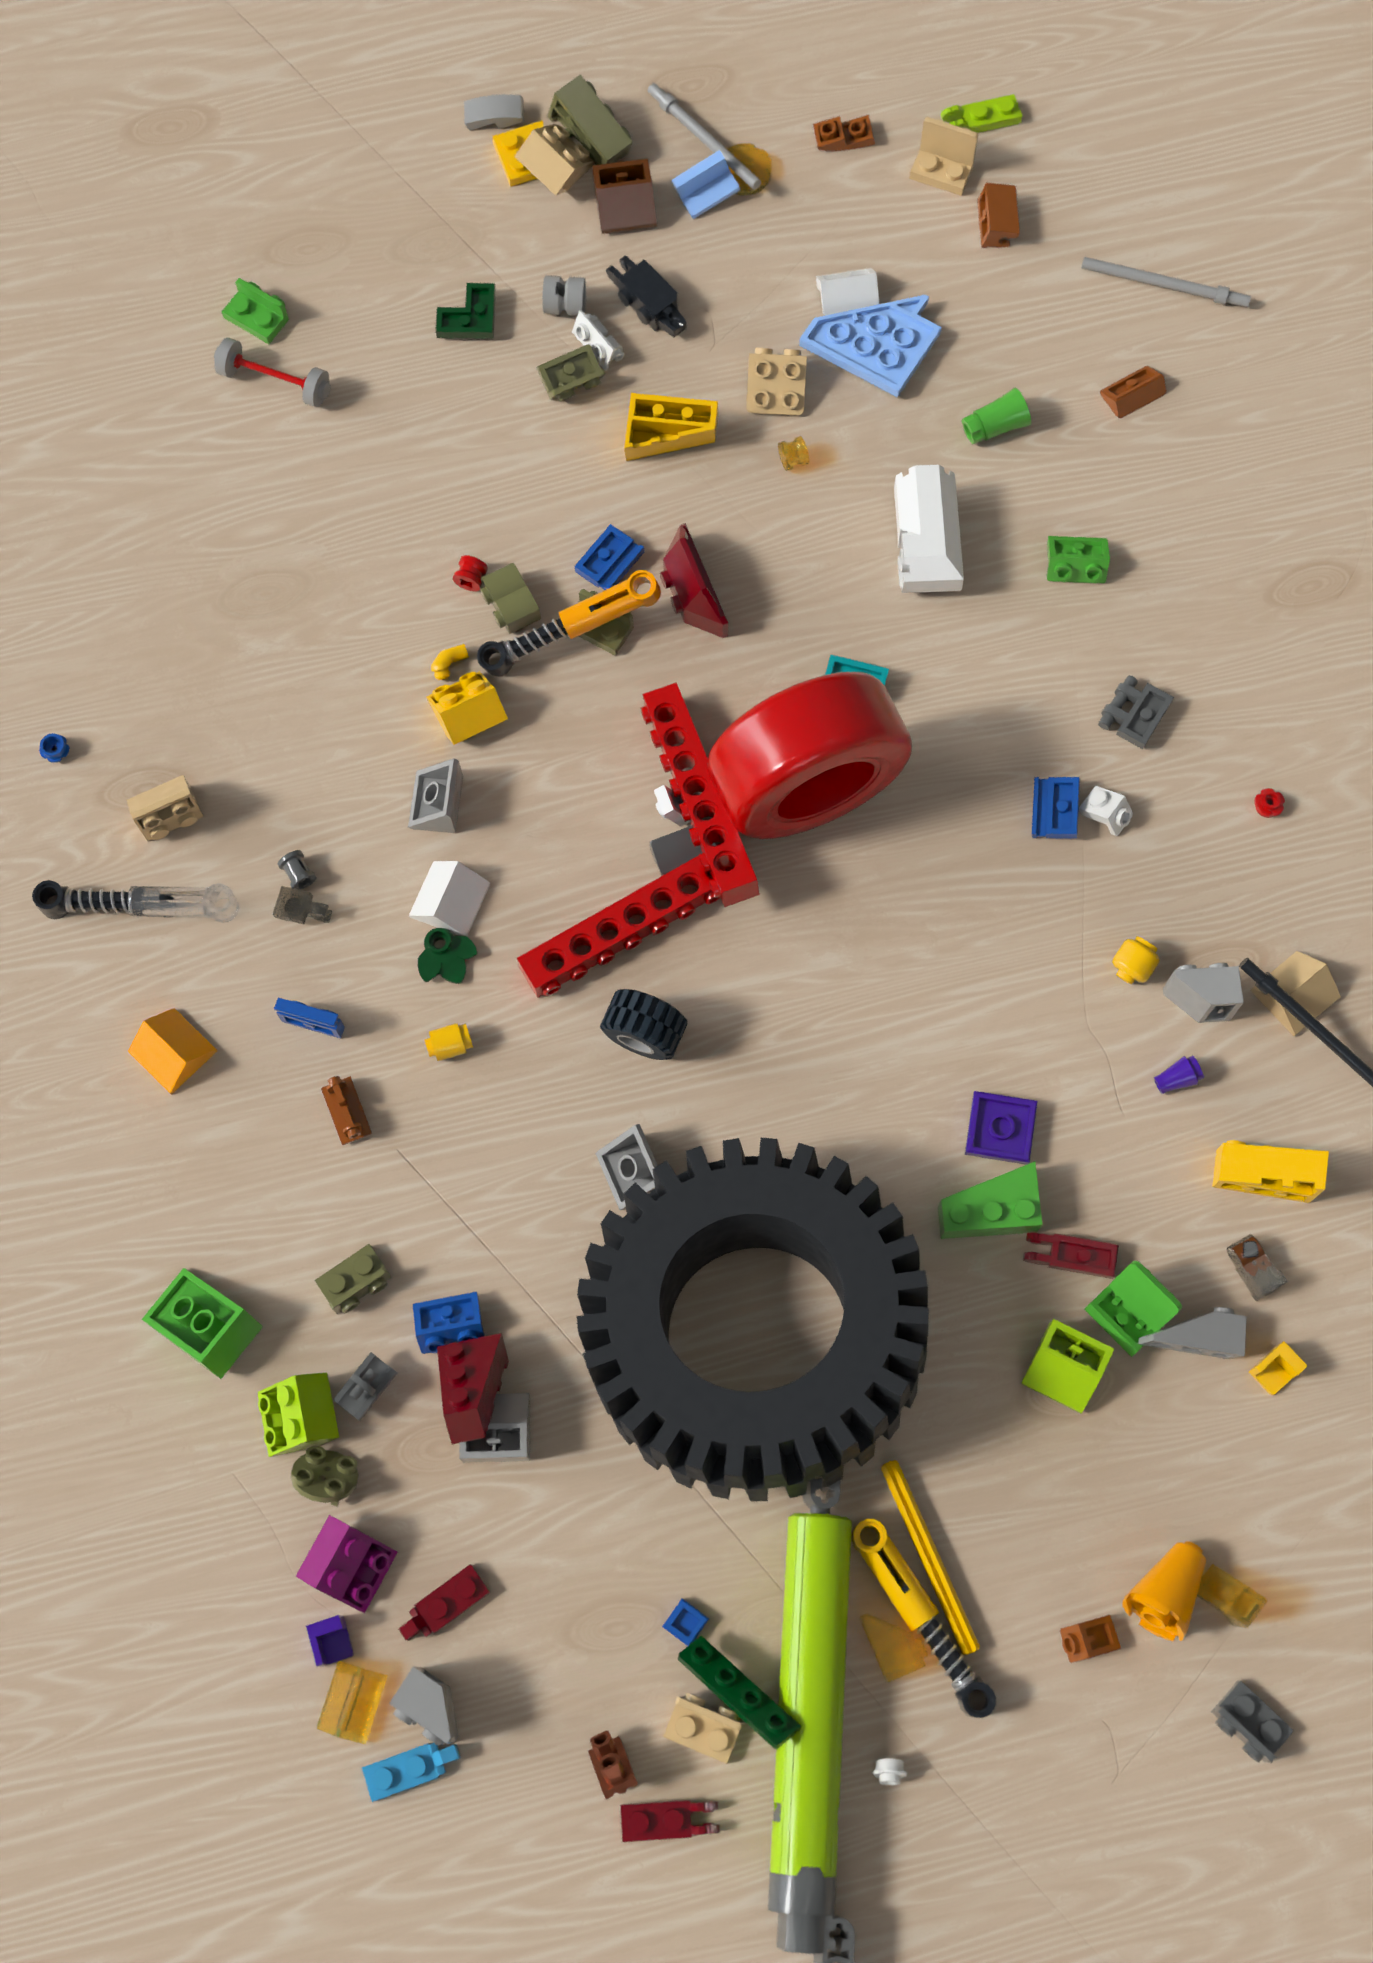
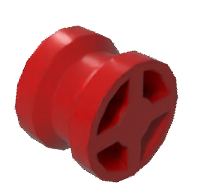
M469 555L461 556L458 563L460 569L454 573L453 582L465 590L479 591L482 585L481 577L486 575L488 566L476 557Z

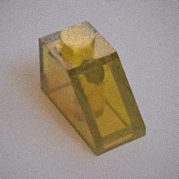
M867 1613L858 1617L886 1683L926 1666L924 1658L928 1657V1653L921 1637L915 1639L912 1632Z

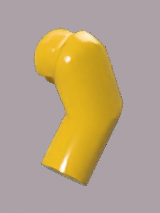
M465 644L442 650L431 664V671H434V676L437 680L450 677L448 667L451 663L469 658Z

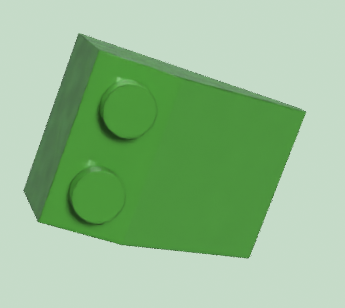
M185 1268L181 1270L142 1318L146 1324L220 1379L223 1378L263 1327L242 1307Z

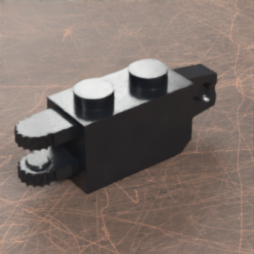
M623 256L620 259V264L626 271L623 275L612 265L606 269L609 279L619 288L618 296L622 303L627 307L631 306L644 325L648 324L655 332L661 328L673 338L686 329V320L678 311L677 291L645 259L636 265L628 256Z

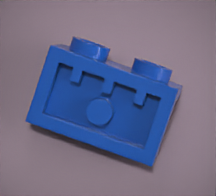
M477 1291L413 1304L415 1334L422 1354L437 1353L438 1346L485 1336Z

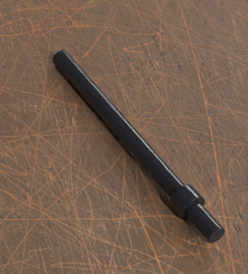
M1248 957L1240 963L1239 967L1256 982L1255 986L1265 995L1269 993L1373 1087V1070L1278 985V980L1271 973L1263 972Z

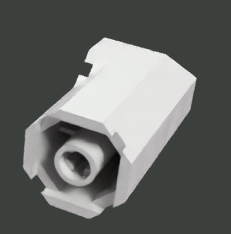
M941 465L913 466L909 468L908 475L903 477L902 472L896 475L894 484L898 548H903L900 549V556H898L901 592L961 591L964 575L955 473L949 471V475L946 474L944 467Z

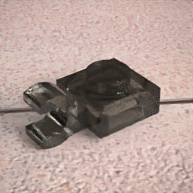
M281 886L272 914L276 919L304 925L307 916L329 923L333 911L328 910L329 905L312 902L313 895L311 892Z

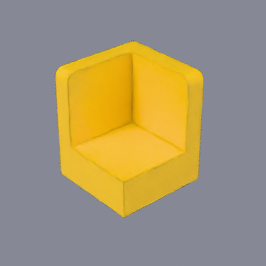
M1283 1341L1260 1360L1249 1373L1270 1395H1275L1308 1365Z

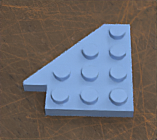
M921 295L816 317L800 337L799 346L898 398L940 336L942 327L920 316L929 301V296Z

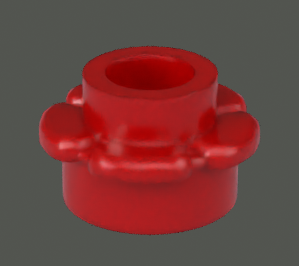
M1272 788L1263 789L1261 794H1257L1255 797L1256 811L1263 817L1271 818L1278 816L1284 810V796L1280 792H1275ZM1271 800L1273 804L1270 805L1267 803V801Z

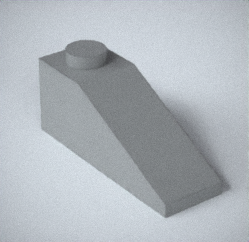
M1216 1307L1212 1313L1204 1314L1140 1337L1138 1344L1223 1359L1245 1356L1247 1316L1234 1314V1309Z

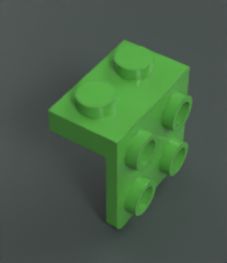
M1134 1260L1084 1310L1133 1357L1144 1346L1138 1344L1139 1338L1159 1331L1182 1309V1304L1139 1261Z

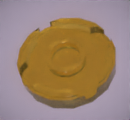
M739 143L727 148L730 153L761 180L760 186L754 190L729 167L730 172L740 187V191L735 194L746 196L762 191L769 184L772 177V161L768 153L762 148L761 150L755 148V145L750 143Z

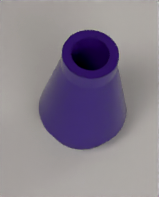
M1192 1055L1188 1058L1183 1056L1161 1074L1153 1078L1160 1093L1164 1094L1169 1091L1198 1085V1081L1204 1079V1074L1196 1058Z

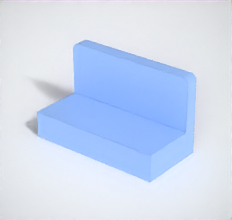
M720 150L671 180L678 196L693 219L740 191V187L730 172Z

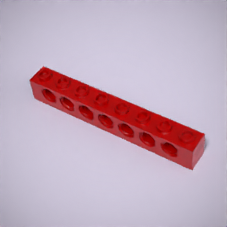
M677 682L642 694L645 706L640 707L646 725L652 724L654 730L650 731V735L655 749L659 747L662 749L663 754L659 755L664 772L670 771L673 779L669 780L674 797H681L683 803L679 804L680 812L684 822L689 820L693 828L689 829V834L694 847L700 845L703 852L699 854V859L704 872L710 871L713 879L709 880V884L714 897H721L724 907L760 895L756 875L738 831L731 823L710 779L707 769V755ZM685 768H692L688 771H683ZM696 792H702L700 795H692ZM705 817H713L710 820H702ZM715 842H723L721 845L718 846L712 845ZM725 867H733L730 871H722Z
M699 855L517 957L518 966L536 997L539 998L542 995L550 996L556 993L561 988V985L570 979L572 981L581 979L588 973V969L597 964L602 966L609 963L615 958V954L621 950H631L637 947L644 937L651 933L653 935L660 934L674 920L678 918L684 920L696 911L695 908L704 903L710 905L719 900L721 897L715 898L712 893L709 880L713 878L708 875L710 871L704 872ZM725 867L722 871H730L733 867ZM687 885H693L698 888L693 894H687L682 891L683 887ZM660 900H667L671 903V906L667 909H659L655 904ZM634 915L644 917V921L640 924H632L628 920ZM607 930H614L618 933L611 940L602 937V934ZM581 945L591 948L590 952L585 955H579L575 953V950ZM555 960L564 963L563 967L559 970L554 971L548 968V965Z

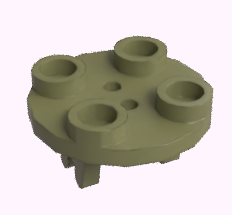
M312 1446L306 1450V1454L300 1456L294 1462L291 1471V1481L293 1487L300 1495L312 1501L331 1502V1505L338 1507L340 1500L350 1496L356 1489L359 1476L357 1471L358 1463L352 1456H344L335 1451L325 1450L321 1446Z

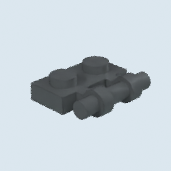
M1129 675L1124 683H1120L1117 686L1112 702L1107 704L1102 710V718L1098 725L1102 729L1108 730L1113 722L1121 724L1116 735L1143 749L1174 697L1149 683L1146 684L1141 692L1135 689L1138 680ZM1126 701L1134 703L1129 713L1122 710Z

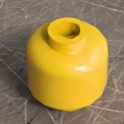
M1136 936L1135 940L1126 939L1112 960L1114 967L1118 969L1116 976L1131 985L1135 980L1142 983L1147 982L1160 962V958L1156 954L1158 948Z

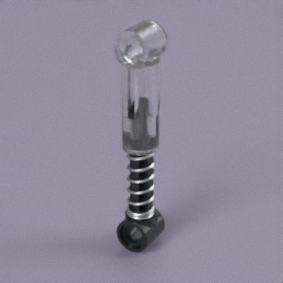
M47 880L39 883L32 893L33 902L46 917L54 920L61 919L69 912L75 913L78 910H82L84 913L89 910H93L95 913L103 910L105 913H109L111 910L120 913L122 910H125L131 917L213 918L217 922L224 923L233 920L240 909L239 902L231 889L221 883L213 884L209 887L131 886L129 892H125L124 889L121 892H115L113 889L110 892H104L103 889L100 892H95L92 889L82 891L81 888L76 891L68 886H60L55 881ZM58 896L54 903L46 904L50 897ZM228 899L224 906L215 907L218 900Z

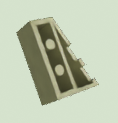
M581 74L554 93L547 117L552 122L557 119L568 131L569 138L574 136L590 153L589 157L595 162V165L616 163L628 154L633 143L630 133L624 126L618 124L611 108L601 102L594 86L589 81H585Z

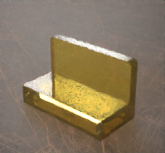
M338 1661L317 1729L338 1738L366 1745L388 1675L344 1661Z

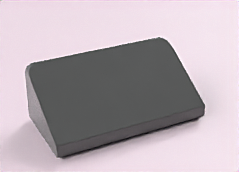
M692 825L650 841V850L661 876L703 853L700 845L694 847L689 829L693 828Z

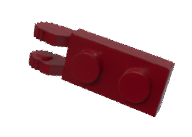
M1035 1232L1027 1233L1026 1241L1036 1245H1051L1050 1255L1025 1252L1023 1261L1038 1265H1048V1268L1114 1279L1119 1245L1055 1233L1054 1235Z
M690 1800L620 1805L622 1842L692 1838V1835L720 1833L719 1824L704 1823L703 1825H691V1812L702 1811L706 1813L718 1810V1801L690 1803Z

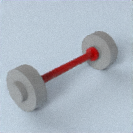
M228 337L223 339L215 351V371L219 375L231 378L237 369L243 366L302 386L303 402L316 408L323 403L330 392L329 373L326 370L314 367L304 379L243 359L241 342Z

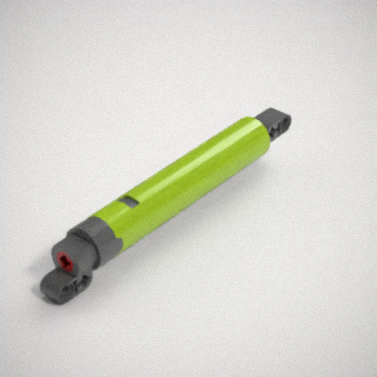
M814 1478L807 1481V1494L802 1495L805 1505L810 1508V1513H795L788 1517L778 1705L799 1723L801 1728L780 1748L776 1749L768 1910L778 1912L777 1948L785 1952L814 1954L813 1963H854V1928L848 1920L835 1915L838 1807L840 1803L852 1521L848 1517L830 1514V1508L839 1501L841 1480L827 1487L825 1481H822L823 1478ZM821 1489V1492L826 1493V1499L821 1500V1497L816 1496L815 1491ZM836 1927L840 1928V1935L834 1936V1939L829 1937V1931L835 1930ZM828 1949L832 1951H835V1949H837L840 1951V1955L827 1951Z

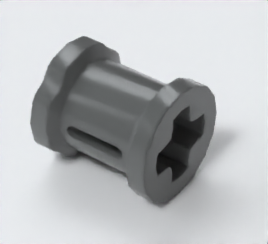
M301 850L292 851L278 861V867L286 872L291 881L290 886L293 891H299L310 886L317 878L314 872L310 871L303 860L304 854Z

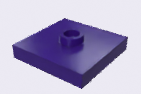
M974 1091L965 1155L1024 1165L1029 1164L1038 1101Z

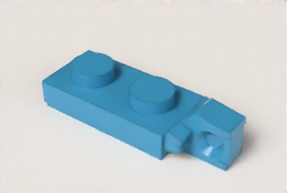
M427 1743L362 1767L371 1802L439 1778V1775L446 1773L444 1764L461 1758L457 1744L439 1750L438 1745L435 1743Z

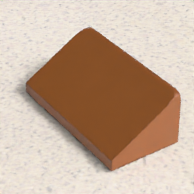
M1147 365L1102 389L1100 395L1118 418H1123L1165 395L1164 375Z

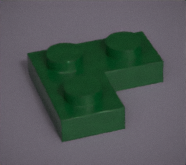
M467 283L465 307H437L436 337L493 339L496 299L495 283Z

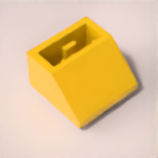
M480 671L477 673H466L460 677V681L450 686H439L432 691L433 694L426 697L446 736L453 745L508 719L495 687Z

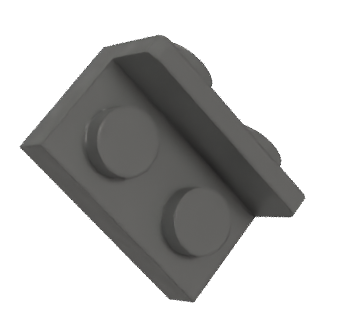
M1237 1681L1211 1711L1218 1718L1215 1722L1216 1725L1228 1736L1232 1737L1235 1734L1243 1741L1245 1745L1242 1749L1258 1763L1261 1759L1264 1762L1272 1763L1276 1758L1274 1754L1294 1732L1290 1726L1241 1681Z

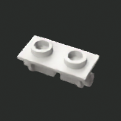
M580 310L572 333L583 346L590 343L597 362L604 368V371H607L611 360L620 361L624 357L623 347L619 345L612 335L604 337L608 331L596 315H591L590 313L585 315Z

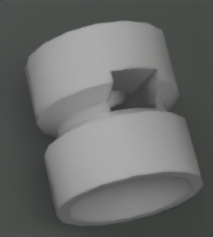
M545 275L542 297L543 313L560 315L562 310L566 311L567 315L578 316L580 310L585 313L586 279L583 277H569L567 281H563L561 276Z

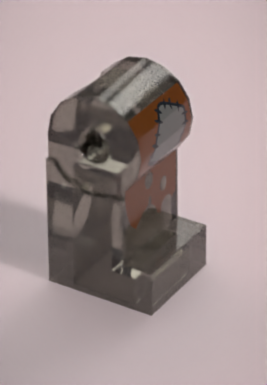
M1249 1234L1227 1247L1229 1258L1256 1302L1280 1289L1288 1282L1281 1270L1277 1271L1265 1254L1262 1245L1253 1235Z

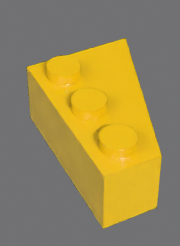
M631 393L624 445L626 461L714 443L716 441L719 415L718 401Z
M1229 1140L1226 1143H1222L1216 1150L1212 1187L1310 1203L1325 1190L1329 1151L1246 1145L1242 1141Z

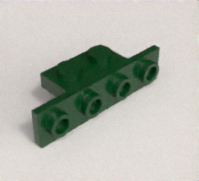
M703 1636L698 1637L678 1654V1661L774 1749L780 1748L800 1730L801 1725Z

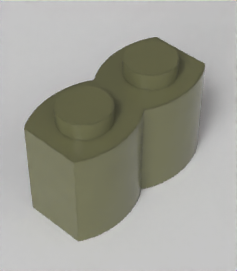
M514 563L482 577L484 587L480 589V592L486 604L492 603L496 611L493 612V615L500 628L506 627L509 634L542 619L539 607Z

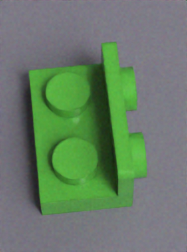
M238 278L235 282L238 292L221 311L223 318L265 343L270 344L289 321L285 308L286 305L278 296H270L263 292L254 282H246Z
M1048 536V569L1046 575L1048 581L1106 582L1110 562L1107 538Z

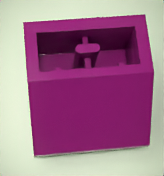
M329 1515L296 1577L313 1588L365 1614L398 1551Z

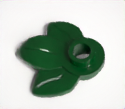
M445 928L432 929L425 936V950L418 957V971L426 983L440 974L448 982L461 984L466 975L465 960L478 954L472 940L466 936H453ZM444 940L446 943L444 947L436 948L434 946L435 942Z

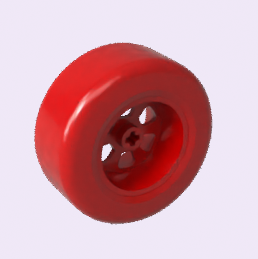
M863 672L832 673L812 678L784 689L741 715L721 734L709 753L707 769L729 819L738 832L756 839L783 838L827 824L858 808L884 790L901 773L909 761L912 752V739L886 687L878 678Z

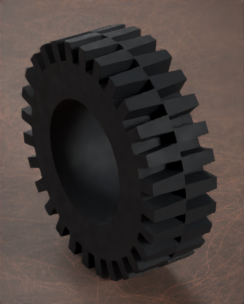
M739 1138L723 1140V1160L708 1163L702 1146L686 1151L688 1171L676 1175L667 1160L653 1168L655 1189L648 1194L635 1182L624 1193L627 1214L621 1217L609 1210L601 1222L604 1246L593 1243L589 1245L585 1261L590 1279H579L577 1291L583 1315L577 1316L578 1334L585 1353L582 1354L589 1374L607 1414L612 1416L619 1433L629 1445L634 1442L644 1460L657 1471L662 1465L667 1466L675 1481L681 1485L692 1489L695 1480L706 1483L712 1496L729 1499L731 1488L745 1489L751 1502L768 1501V1489L785 1487L790 1498L806 1495L807 1481L819 1476L823 1477L828 1487L843 1479L844 1464L853 1458L862 1467L874 1457L876 1440L881 1435L888 1440L892 1438L900 1426L902 1408L904 1406L911 1408L917 1395L919 1373H924L929 1326L928 1283L926 1271L920 1270L919 1247L913 1234L904 1236L903 1215L895 1204L891 1203L885 1208L881 1207L879 1186L867 1176L855 1186L852 1183L849 1163L836 1156L832 1158L827 1168L823 1169L818 1165L815 1148L798 1143L793 1160L783 1158L778 1140L773 1138H761L759 1156L746 1157ZM768 1248L800 1257L825 1276L835 1289L844 1310L839 1333L825 1357L807 1374L787 1385L754 1392L736 1391L714 1385L697 1376L686 1367L669 1344V1325L675 1302L691 1277L714 1259L742 1249Z

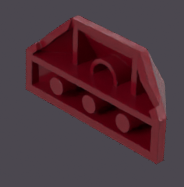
M686 523L681 524L663 558V571L660 572L663 586L665 589L670 588L673 594L670 597L672 607L676 614L681 613L684 623L721 638L728 637V620L722 610Z

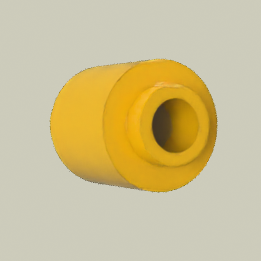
M455 1023L429 1031L430 1038L424 1039L429 1057L436 1056L437 1061L467 1053V1049L473 1048L466 1023L462 1025Z

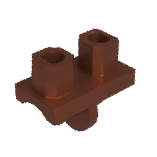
M606 1730L591 1737L590 1742L593 1749L589 1750L588 1753L605 1799L611 1798L615 1793L624 1794L629 1787L638 1785L620 1736L612 1739L609 1730Z

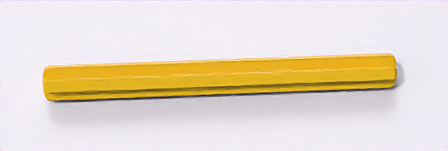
M897 1460L889 1461L881 1466V1471L963 1655L976 1652L980 1649V1645Z

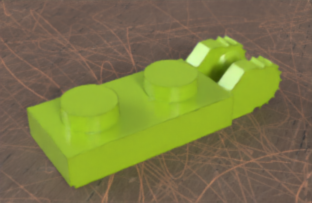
M1015 94L961 106L953 105L941 111V117L944 122H950L948 124L967 128L976 133L1017 125L1022 121V114Z

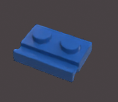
M610 524L574 566L575 572L596 587L606 590L617 585L645 553L644 546H639L632 538Z
M1034 777L1032 838L1077 839L1079 777H1048V779Z
M277 998L274 1010L277 1011L276 1013L282 1022L341 1039L345 1026L341 1019L338 1018V1014L329 1010L310 1007L298 1001Z

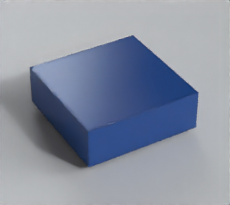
M682 1598L662 1627L688 1646L695 1641L709 1621V1618Z

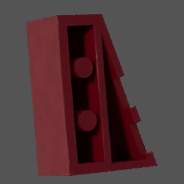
M502 1333L437 1347L443 1416L451 1444L480 1439L486 1436L495 1408L494 1399L497 1391H500L502 1386L501 1377L504 1369H507L509 1364Z

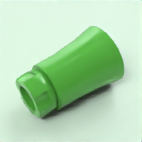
M1014 387L1000 398L973 411V414L964 417L962 424L968 440L975 444L982 440L987 441L1014 429L1030 426L1031 415L1023 395Z

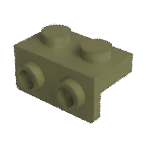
M590 343L536 367L550 400L558 397L559 401L574 396V390L584 386L585 390L601 384L600 378L606 374L604 368H600Z

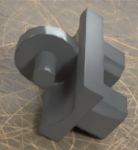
M370 1352L333 1400L360 1421L394 1379L397 1372Z

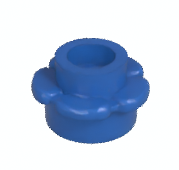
M51 733L44 736L40 741V755L42 758L48 759L49 762H59L69 753L70 747L67 744V739L62 735ZM57 747V750L53 751L52 748Z

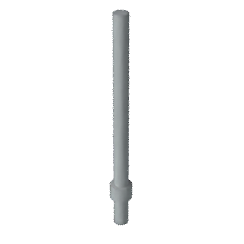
M655 83L649 86L648 92L659 102V106L667 114H672L713 153L720 150L727 165L752 189L755 190L760 186L761 180L679 106V101L672 94H666Z
M1084 257L1081 267L1091 271L1214 299V303L1225 305L1227 302L1248 307L1251 299L1250 295L1229 291V287L1218 285V288L1088 257Z

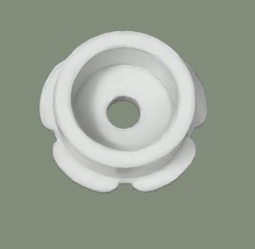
M888 1758L876 1760V1770L873 1771V1775L879 1778V1783L882 1785H899L900 1779L906 1777L907 1772L904 1771V1762L902 1760Z

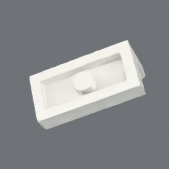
M872 268L816 276L817 288L821 292L822 311L825 316L879 304L877 273Z

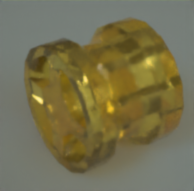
M802 436L795 437L789 443L785 441L778 443L779 456L786 471L792 470L798 464L802 466L809 464V454Z

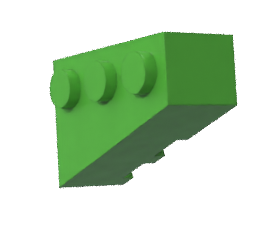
M1035 1161L941 1199L938 1205L941 1239L1025 1234L1028 1232L1037 1233L1042 1227V1216Z

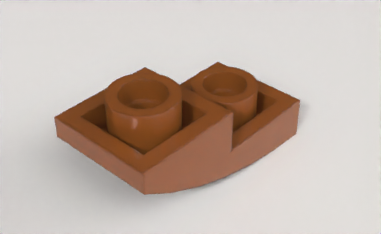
M869 115L846 122H841V118L838 116L813 124L817 146L821 151L851 150L875 144Z

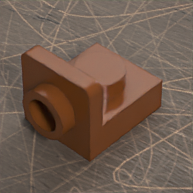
M1111 1615L1060 1629L1062 1645L1071 1663L1121 1649Z

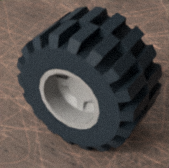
M619 989L613 995L600 1024V1029L610 1040L631 1052L651 1059L670 1060L677 1050L688 1021L675 1007L655 996L637 990Z

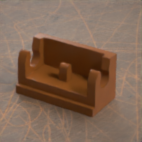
M986 182L977 200L981 248H987V246L1009 247L1010 240H1002L1001 238H1018L1020 234L1016 185Z

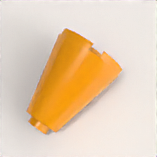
M1190 1541L1176 1543L1126 1594L1122 1602L1125 1612L1130 1617L1134 1612L1141 1618L1139 1625L1154 1635L1169 1641H1174L1175 1637L1179 1636V1640L1182 1641L1188 1632L1206 1565L1203 1550Z

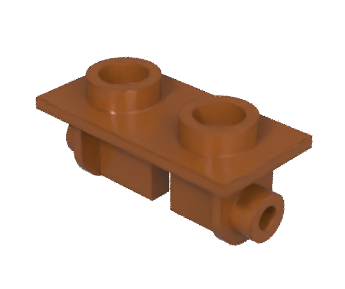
M340 1076L328 1079L329 1085L322 1087L321 1090L342 1146L371 1135V1128L351 1076L342 1080Z

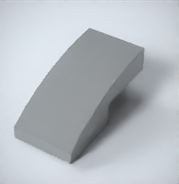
M507 94L490 95L464 101L465 126L471 131L495 123L498 129L524 122L522 96Z

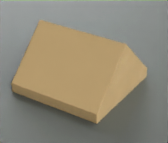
M1296 951L1271 972L1278 980V985L1314 1018H1317L1341 997L1328 965L1299 951ZM1256 986L1250 990L1293 1036L1305 1028L1300 1021L1269 993L1265 995Z

